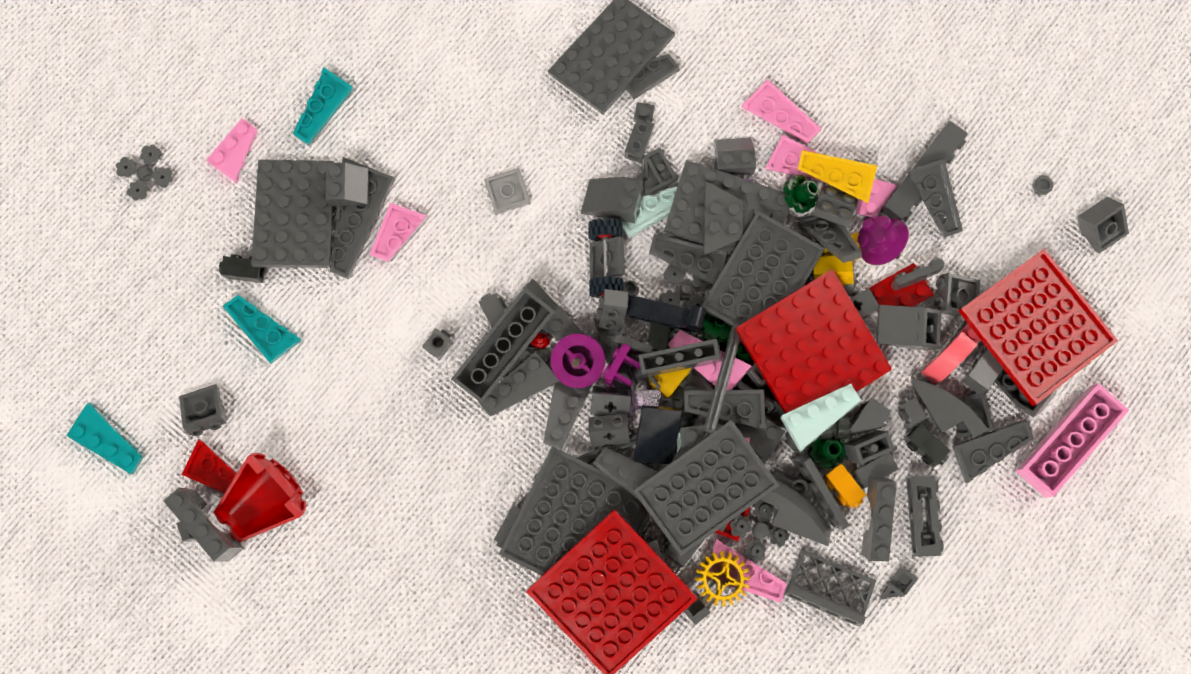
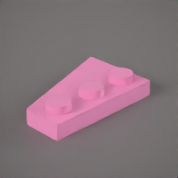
M241 118L206 161L237 184L238 175L241 168L243 169L245 165V158L248 151L251 150L258 130Z
M390 203L370 256L389 262L424 221L426 216Z

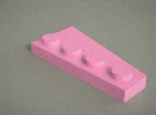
M768 79L742 105L743 109L807 144L821 131V128Z
M782 135L765 169L793 176L803 175L806 179L823 182L798 169L802 150L813 153L818 152Z

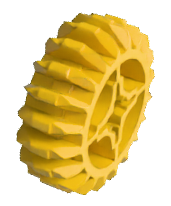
M720 551V557L717 558V554L713 552V560L706 556L705 560L708 563H699L704 569L703 571L700 569L696 570L697 573L702 574L701 577L695 578L696 581H702V584L697 585V589L704 588V591L700 593L701 596L709 594L706 599L707 602L715 598L713 604L716 606L719 600H721L723 607L726 606V600H728L730 605H733L732 598L739 602L741 599L738 594L746 595L741 589L742 587L749 588L748 584H744V580H750V577L743 575V573H747L749 570L748 568L741 569L745 564L744 561H741L739 564L736 563L739 560V556H735L732 560L731 552H728L725 558L724 551ZM724 561L719 572L713 573L708 571L715 563ZM730 564L737 570L739 580L730 577ZM721 573H725V577L732 580V582L727 581L724 584H720V580L713 577V575L722 576ZM706 577L715 580V594L709 589ZM727 585L737 586L732 593L721 596L722 591Z

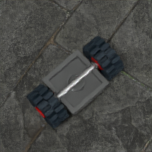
M599 218L589 221L588 238L597 241L589 243V296L595 298L603 297L605 289L624 291L623 278L618 277L625 275L622 221L614 220V218Z

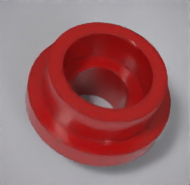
M538 333L531 344L537 349H544L550 344V339H548L547 334Z

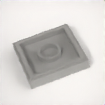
M519 168L484 179L495 215L531 204Z

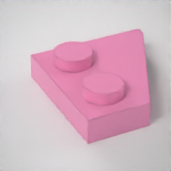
M874 179L869 203L858 199L855 214L869 218L876 217L897 188V185Z

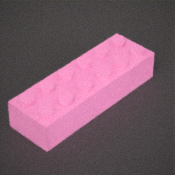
M1099 383L1089 386L1018 466L1015 472L1044 498L1054 497L1128 413L1129 409Z

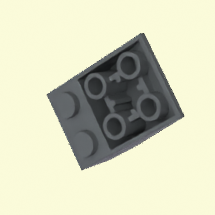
M878 305L877 344L923 351L940 349L941 310Z

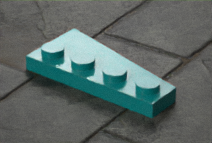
M325 67L321 71L320 79L316 82L314 92L309 97L307 107L301 114L293 132L296 138L308 146L311 145L354 90L351 85Z
M239 295L223 305L225 311L270 364L301 342L299 337L289 332L285 327L279 325L271 317L262 313Z
M88 402L66 435L129 474L135 473L144 458Z

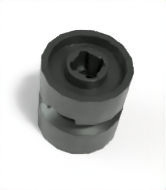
M846 414L840 418L832 427L823 432L818 439L827 440L833 436L835 439H848L850 434L848 415Z

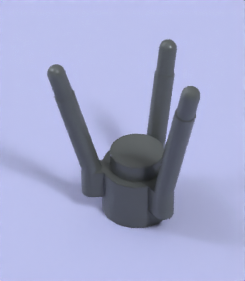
M631 366V371L628 374L632 381L631 393L633 404H636L635 379H637L638 382L644 381L655 406L657 401L647 380L648 377L642 375L641 368L638 369ZM651 376L650 379L656 388L660 389V385L655 377Z

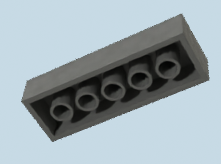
M524 287L451 380L482 404L553 316L555 311Z

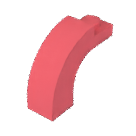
M968 323L950 344L921 371V374L935 386L946 378L973 351L980 341V338Z

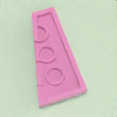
M680 330L668 345L671 348L703 341ZM721 351L722 360L725 354L723 351ZM735 358L726 390H732L752 366ZM722 362L694 368L716 386Z
M715 540L712 553L715 552L717 558L720 557V551H724L725 558L727 553L731 552L732 560L735 556H739L737 564L741 561L745 562L741 569L748 568L749 572L743 573L744 576L750 577V580H744V584H748L749 588L742 587L741 590L780 603L782 602L787 583L724 545L719 540ZM724 561L715 563L708 571L713 573L719 572ZM730 564V577L739 580L737 570ZM721 573L722 576L713 575L722 584L727 581L732 582V580L725 577V573Z

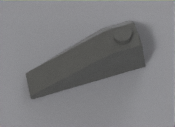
M1002 369L994 381L1017 408L1033 418L1046 408L1056 390L1053 391L1037 405L1032 406L1004 369Z

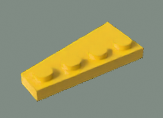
M802 150L798 169L869 203L877 166Z

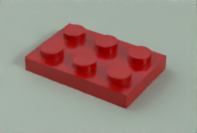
M915 263L869 287L879 305L914 307L932 297L934 293L925 280L897 291L893 290L891 284L895 280V276L903 272L906 274L912 272L917 267Z

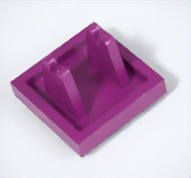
M623 343L621 348L617 347L613 354L612 365L608 363L603 372L604 383L612 387L615 379L628 386L632 385L631 380L619 374L624 363L638 369L641 368L639 362L628 357L631 347Z

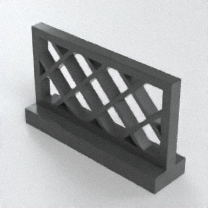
M801 549L784 595L855 626H861L866 618L865 613L876 580ZM804 555L811 558L814 563L813 567L806 570L802 563ZM824 564L830 566L833 574L824 577L819 566ZM816 568L820 579L811 583L807 571ZM842 572L847 573L852 582L842 585L838 574ZM800 574H804L808 583L803 587L794 583L796 577ZM834 576L839 587L830 591L825 580ZM863 580L870 583L868 590L861 593L856 582ZM822 581L826 593L820 595L815 592L813 585ZM853 584L858 595L849 599L844 587ZM839 589L845 598V601L840 603L836 602L831 594ZM859 597L862 603L861 611L853 609L850 601Z

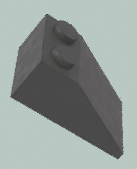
M629 177L590 179L581 214L607 219L614 218V220L618 219L619 221L636 224L644 193L643 180Z

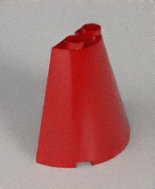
M252 453L246 458L213 512L219 523L229 526L231 537L239 543L300 518L306 511V501H302L301 498L303 491L295 478L279 462L273 458L271 460L266 459L265 454Z

